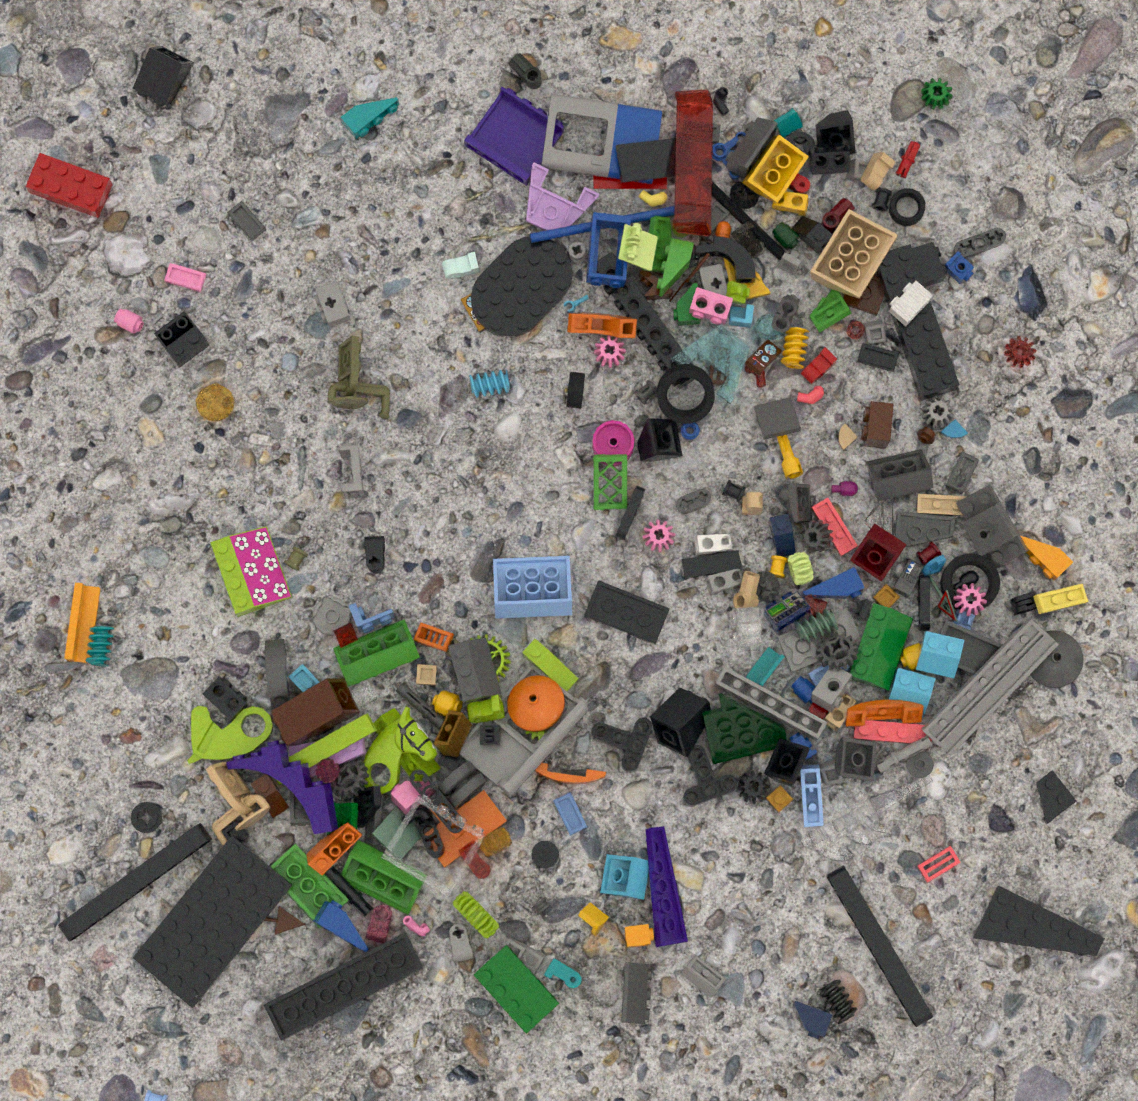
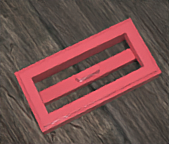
M949 846L917 867L928 883L961 862L952 847ZM950 852L951 855L926 870L923 868L945 853ZM952 858L955 860V862L951 863L950 865L933 874L932 876H928L927 873L931 872L932 870L936 869L937 867L941 866L942 864L946 863Z

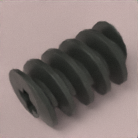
M840 979L834 980L819 989L824 990L821 997H829L825 1003L833 1004L829 1010L837 1011L833 1017L841 1018L837 1023L838 1025L853 1017L857 1011V1007L850 1008L853 1000L846 1001L849 993L842 994L845 987H838L841 983Z

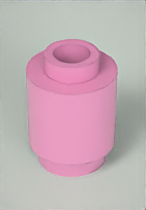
M119 309L114 317V322L117 323V326L133 334L140 332L144 325L141 316L127 309Z

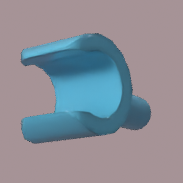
M585 295L574 302L568 300L564 302L563 306L572 304V308L567 312L573 313L576 306L588 300L589 297Z

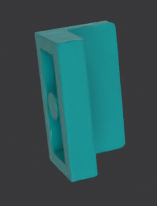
M768 647L745 678L763 687L785 656L783 654L780 656Z

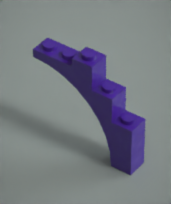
M278 740L267 742V746L262 747L261 751L250 753L251 757L245 758L244 754L232 756L233 760L226 762L228 769L259 771L283 783L303 805L310 819L313 834L331 832L338 829L331 784H323V780L311 782L308 763L301 764V760L289 762L285 743L279 744Z

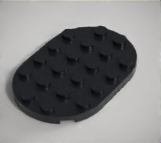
M530 236L511 243L480 274L473 285L471 306L478 322L490 333L501 337H516L531 331L568 292L572 281V265L569 256L558 243L551 239L531 243Z

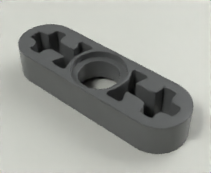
M994 228L958 241L954 246L953 253L955 255L960 246L962 248L968 247V242L971 243V248L966 249L965 254L960 252L965 259L996 248L1004 243L1006 233L1001 228ZM995 233L1002 236L999 241L997 239L991 240V245H989L988 239L993 238ZM976 239H982L985 246L977 248L974 242Z

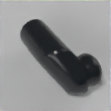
M425 806L412 808L401 820L408 826L417 817L427 820L431 813Z

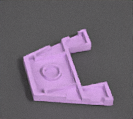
M533 162L525 222L544 231L571 226L599 197V193L584 187L575 204L542 188V183L549 169Z

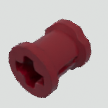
M929 542L928 547L916 553L917 558L924 566L936 556L942 555L933 542Z

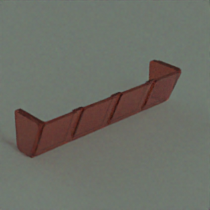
M709 90L676 91L675 213L672 225L676 232L710 236L713 154L712 98Z

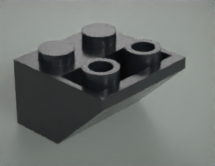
M185 311L154 333L179 368L210 346L207 339Z

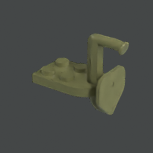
M351 336L339 345L338 382L332 384L328 389V403L337 408L359 409L368 403V399L357 397V395L381 397V413H379V417L389 419L390 390L385 385L358 382L361 370V362L359 361L361 343H359V336ZM336 391H339L345 397L336 398Z

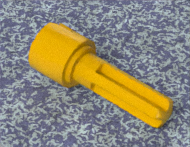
M778 436L777 440L783 457L781 466L785 478L794 479L803 475V469L799 458L794 457L788 436Z

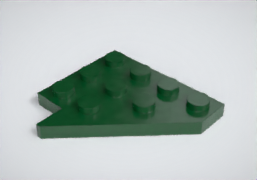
M722 693L718 694L721 708L702 712L713 764L774 750L779 738L787 740L784 726Z

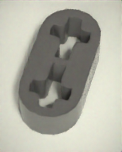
M706 489L696 490L680 497L677 500L676 508L681 514H689L709 505L711 494ZM699 494L707 495L706 502L703 503L702 500L695 502L699 498ZM682 501H685L686 503L691 501L693 502L692 504L688 505L687 510H685L684 507H680L682 505Z

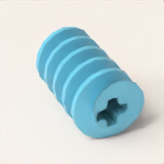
M507 369L505 375L499 370L498 376H496L494 371H491L490 377L485 372L483 378H481L478 373L475 380L472 375H469L471 390L476 398H479L480 392L484 397L487 395V391L494 395L495 389L498 394L502 393V388H504L506 393H509L510 385Z

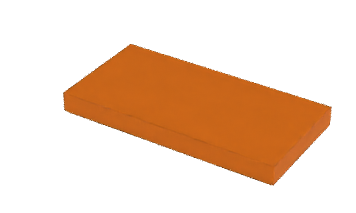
M484 790L457 809V812L470 825V828L458 839L455 840L441 823L436 825L445 847L444 854L438 858L444 868L507 822ZM434 828L430 829L424 835H432L434 832ZM434 840L431 841L433 845L432 850L434 852L438 851V846L435 844Z

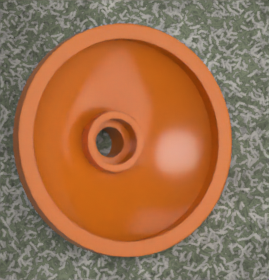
M540 675L530 676L519 681L512 688L507 701V709L512 721L521 729L530 732H539L552 727L560 719L565 708V697L560 686L551 678ZM532 697H536L535 701H530Z

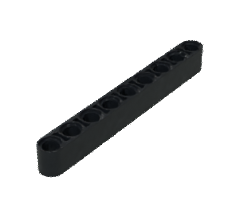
M202 823L197 824L63 920L58 927L69 942L76 939L212 840L211 836Z
M842 865L827 874L826 877L914 1026L918 1027L933 1018L930 1009L846 868Z

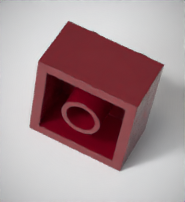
M874 523L850 561L882 582L907 544Z

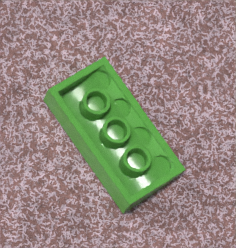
M296 843L271 865L274 870L293 885L286 894L312 921L325 901L331 903L333 900L342 905V907L349 901L327 876L319 874L308 865L307 855ZM313 922L319 929L321 928L320 925Z

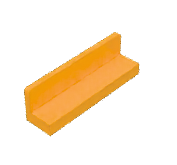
M75 582L64 657L67 661L87 663L85 661L86 658L91 657L86 652L92 650L87 644L93 642L88 637L94 634L89 629L96 626L101 591L99 587L85 586L83 583Z

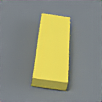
M1083 584L1033 596L1039 614L1088 602Z

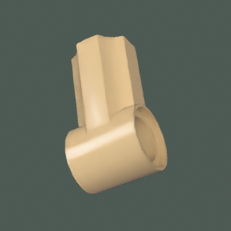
M744 571L740 591L733 597V605L737 610H753L758 606L759 600L756 591L760 578L759 574Z

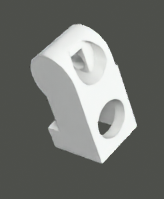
M730 534L697 535L694 539L696 556L732 551Z

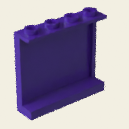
M501 87L500 94L472 134H468L464 139V145L527 186L530 182L533 162L539 165L542 163L548 119L547 113L541 108L536 109L533 107L529 100L516 96L512 89ZM558 119L555 120L552 147L555 146L564 133L563 123Z

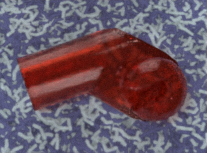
M745 365V371L756 376L757 387H765V371L757 375Z

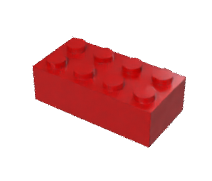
M39 153L25 187L30 194L99 218L113 184L108 177Z

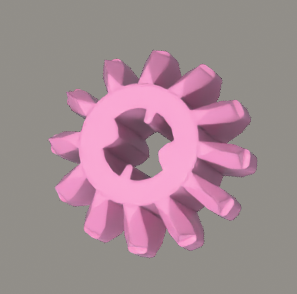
M610 335L607 336V341L601 337V344H595L597 349L594 350V355H598L596 361L602 360L601 366L603 367L606 363H609L608 367L612 368L613 362L618 366V360L623 361L624 356L622 354L626 353V349L622 348L624 343H617L618 337H615L613 341ZM606 349L613 350V354H606Z
M658 519L656 520V526L649 522L650 528H644V532L647 534L643 535V539L648 540L645 546L652 544L651 551L658 547V552L660 553L662 552V546L668 550V544H674L671 538L675 537V533L670 532L673 529L672 526L666 528L667 521L660 525V520ZM658 532H661L663 539L660 537V540H657L655 533L658 535Z
M973 583L970 584L969 589L964 584L962 585L963 590H956L958 595L954 596L953 599L959 602L954 606L955 608L962 607L959 611L960 614L966 610V616L969 617L971 611L976 616L978 615V610H984L981 604H986L987 600L981 598L986 593H979L981 590L980 586L975 590ZM969 596H972V599H974L971 604L966 601Z

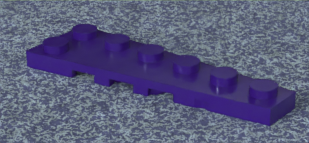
M665 827L645 829L656 947L688 942Z

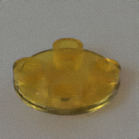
M213 383L199 392L196 398V407L203 418L209 421H221L227 418L233 411L234 398L226 387Z

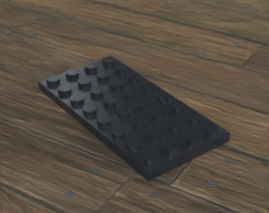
M232 835L135 954L133 959L191 1008H194L293 885Z

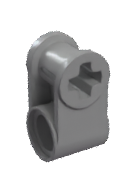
M461 924L453 925L450 928L449 935L454 963L474 959L466 928ZM455 927H459L460 930L464 931L461 934V938L453 936L452 932L455 931Z

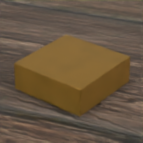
M887 584L873 597L879 605L889 608L900 598Z

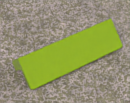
M393 708L381 715L374 722L377 729L375 732L379 735L388 725L401 717L399 712ZM403 753L401 766L409 776L415 770H422L430 777L441 769L435 759L426 762L415 754ZM414 774L415 779L413 781H422V774Z

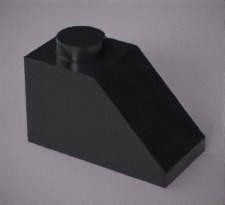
M802 216L792 227L800 236L799 238L817 254L826 247L833 235L819 222Z

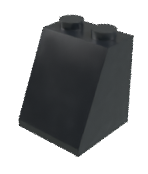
M163 46L150 47L133 89L138 91L137 94L142 97L154 99L153 102L160 106L171 104L193 67L194 62Z
M679 687L650 716L657 743L688 757L705 728L702 712L711 710L710 702L704 697H699L691 691Z

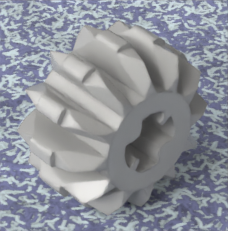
M935 396L932 397L931 401L926 400V406H923L921 409L925 412L922 414V418H928L925 424L928 425L932 422V428L934 429L937 424L940 428L944 427V423L949 425V419L954 417V414L951 413L954 409L953 406L947 407L950 401L942 402V396H940L938 401ZM935 409H937L938 412H942L940 416H938L937 413H934Z

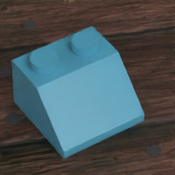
M925 631L916 670L954 678L961 658L964 640Z
M897 668L888 700H904L922 704L924 707L922 718H924L936 678Z
M607 854L600 893L644 900L649 873L648 860Z

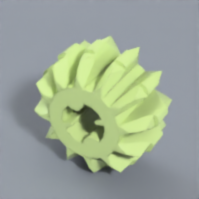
M797 552L788 557V567L793 582L796 585L811 582L814 576L809 556L805 552Z

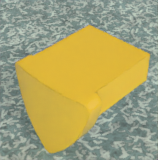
M591 902L578 914L580 918L593 927L591 933L595 937L609 918L608 915L604 914Z

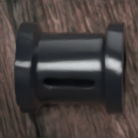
M879 187L875 190L877 194L875 202L872 203L871 207L879 211H887L889 196L892 195V191Z
M728 480L722 495H728L739 503L746 487H740L733 484L731 480Z

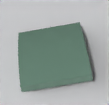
M395 806L371 835L400 861L420 839L421 835L418 827L413 822L407 826L401 820L405 814Z

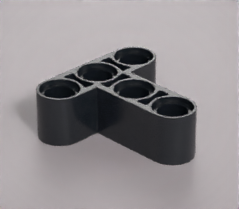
M639 718L634 725L632 733L605 723H596L592 728L591 734L597 742L625 751L621 763L622 769L627 773H633L639 767L652 730V723L647 718ZM644 722L648 725L649 729L646 732H641L638 729V724ZM597 728L605 729L606 734L603 737L596 736L595 730ZM621 734L624 737V741L620 744L613 741L614 735ZM636 740L640 741L642 748L634 750L631 743ZM633 759L636 765L634 768H627L625 761Z
M695 745L692 751L697 749L702 753L700 759H694L691 753L688 756L698 784L687 789L683 795V802L689 807H695L734 792L738 784L737 779L733 775L715 778L706 751L701 745ZM706 768L709 774L705 778L700 777L698 770ZM726 779L732 780L733 788L726 789L723 786V781ZM707 786L715 788L713 796H708L705 793ZM695 793L697 801L689 802L686 797L687 794Z

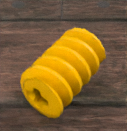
M791 327L785 332L787 336H785L784 340L787 343L783 345L785 350L782 352L784 357L781 358V363L786 367L804 369V366L799 364V362H805V358L800 356L806 354V351L802 350V348L808 346V344L803 342V340L809 339L808 336L804 335V333L809 332L808 330Z

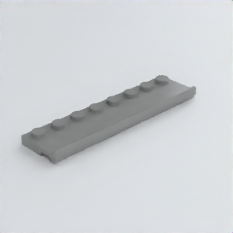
M1029 617L922 728V731L951 756L1059 644Z

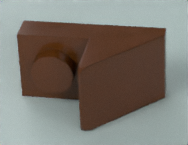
M641 270L639 272L641 284L647 288L651 287L644 295L647 301L670 299L672 297L673 291L670 288L660 297V289H657L658 278L649 271Z

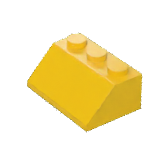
M773 136L742 183L755 193L778 203L809 156L782 136Z

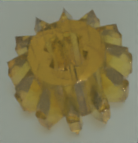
M501 827L483 836L478 843L482 853L486 857H490L508 848L512 844L509 832L504 827Z

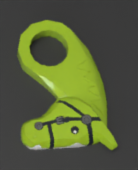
M406 706L401 717L388 725L369 747L363 762L368 768L366 772L369 774V777L365 778L368 784H364L366 788L380 786L371 777L372 767L376 763L386 765L391 773L389 783L385 786H380V792L384 794L391 791L400 781L403 753L418 755L426 762L436 758V746L421 726L410 717L409 707Z

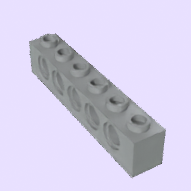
M725 666L714 685L816 742L827 724L825 720Z

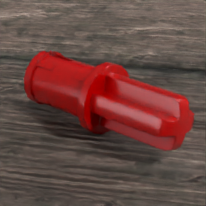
M911 141L904 156H901V163L895 172L897 176L900 174L901 178L906 179L911 165L915 163L914 159L920 148V144Z

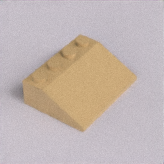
M848 209L811 269V279L827 288L860 299L898 235Z

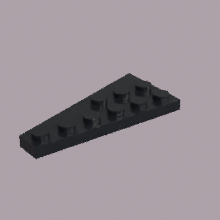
M998 885L972 939L1097 956L1105 938Z

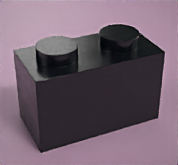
M934 242L912 248L925 287L943 282L946 277L945 275H947L945 265L940 262L939 257H941L938 246L935 247Z

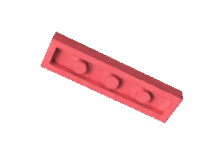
M868 720L865 721V726H854L853 739L911 744L926 736L922 731L925 725Z

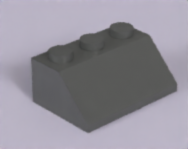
M757 117L755 122L751 121L746 128L747 134L744 137L741 136L737 141L736 150L728 154L725 160L727 161L726 168L745 179L772 137L775 136L778 123Z
M922 449L866 461L872 488L878 501L933 488L932 469Z
M486 638L467 640L448 646L464 705L490 698L493 695L502 694Z
M625 962L621 1023L645 1024V1020H649L650 1008H646L647 1000L651 999V988H647L648 980H652V969L648 968L649 964Z

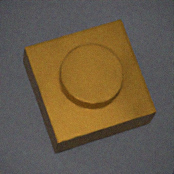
M781 785L765 798L778 813L793 800Z

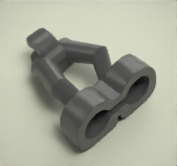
M787 294V296L781 299L771 324L774 330L779 332L789 330L793 315L799 307L800 299L795 295Z

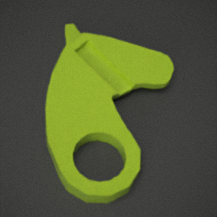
M252 706L243 709L228 726L221 729L211 720L207 707H195L191 712L193 755L187 760L188 763L191 764L200 759H232V756L245 755L256 750L272 734L273 723L271 716L263 708ZM250 715H259L265 721L264 732L258 737H249L242 730L243 721Z

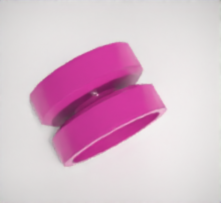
M611 420L604 422L597 427L593 434L592 449L594 455L627 454L628 461L633 454L635 440L633 432L628 425L621 421ZM614 441L617 442L616 445H611V444H610V442H612V443H613ZM622 461L615 462L613 465L615 467L622 465Z

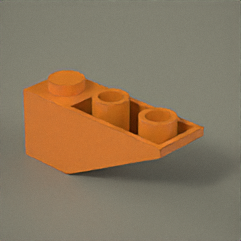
M347 822L321 839L307 853L308 865L323 875L362 836V833Z

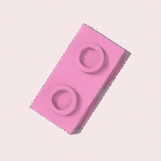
M697 287L689 313L697 319H710V322L721 325V323L726 324L733 298ZM703 301L707 306L699 308L696 303ZM722 307L725 312L718 314L714 309Z

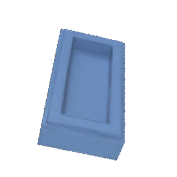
M571 792L553 800L570 836L587 828Z

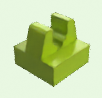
M734 281L728 282L726 296L733 298V303L745 304L746 298L749 297L750 293L747 285Z

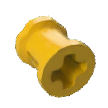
M772 555V565L768 572L774 574L777 578H784V568L788 559Z

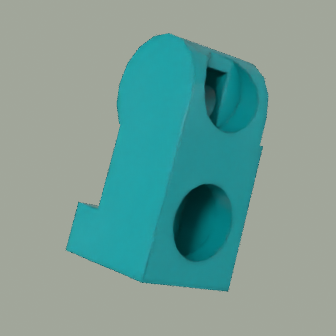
M553 958L544 973V976L549 979L553 975L558 977L569 988H577L582 981L578 972Z

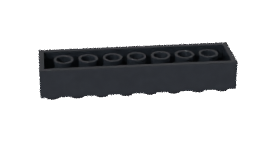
M911 244L889 250L876 273L880 278V283L885 293L884 296L890 310L891 301L896 296L900 298L904 294L902 290L909 282L913 284L917 281L925 289L926 287ZM931 301L907 326H904L891 314L920 400L923 401L957 390L960 384Z
M405 932L264 1004V1007L280 1040L283 1041L424 969Z

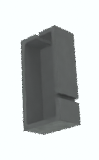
M948 620L944 621L939 633L964 640L957 669L974 675L1003 645Z

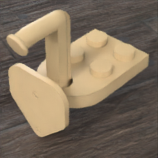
M227 761L210 765L206 769L210 780L216 784L221 796L232 807L212 824V830L223 846L227 839L222 831L240 816L244 820L235 827L236 831L252 826L263 818L270 809V805L263 796L251 793L236 769L227 768ZM257 802L261 809L254 813L253 810L256 808Z

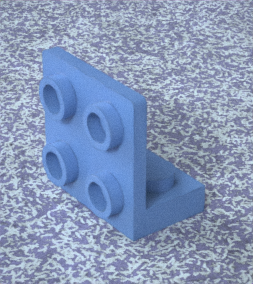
M356 603L349 605L359 633L362 631L364 633L374 630V626L379 624L382 626L388 625L395 618L392 609H389L366 619L361 606L357 607Z

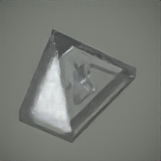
M882 500L878 501L864 523L870 529L875 523L894 536L893 503Z

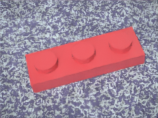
M829 498L811 507L817 519L823 520V524H829L828 530H833L830 536L834 539L831 542L841 557L858 547Z

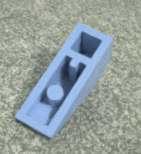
M819 764L803 765L800 770L804 827L824 826Z

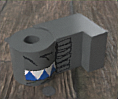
M909 559L893 590L908 598L923 565Z

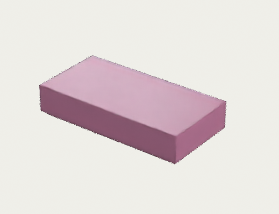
M170 263L164 281L201 292L206 279V273Z

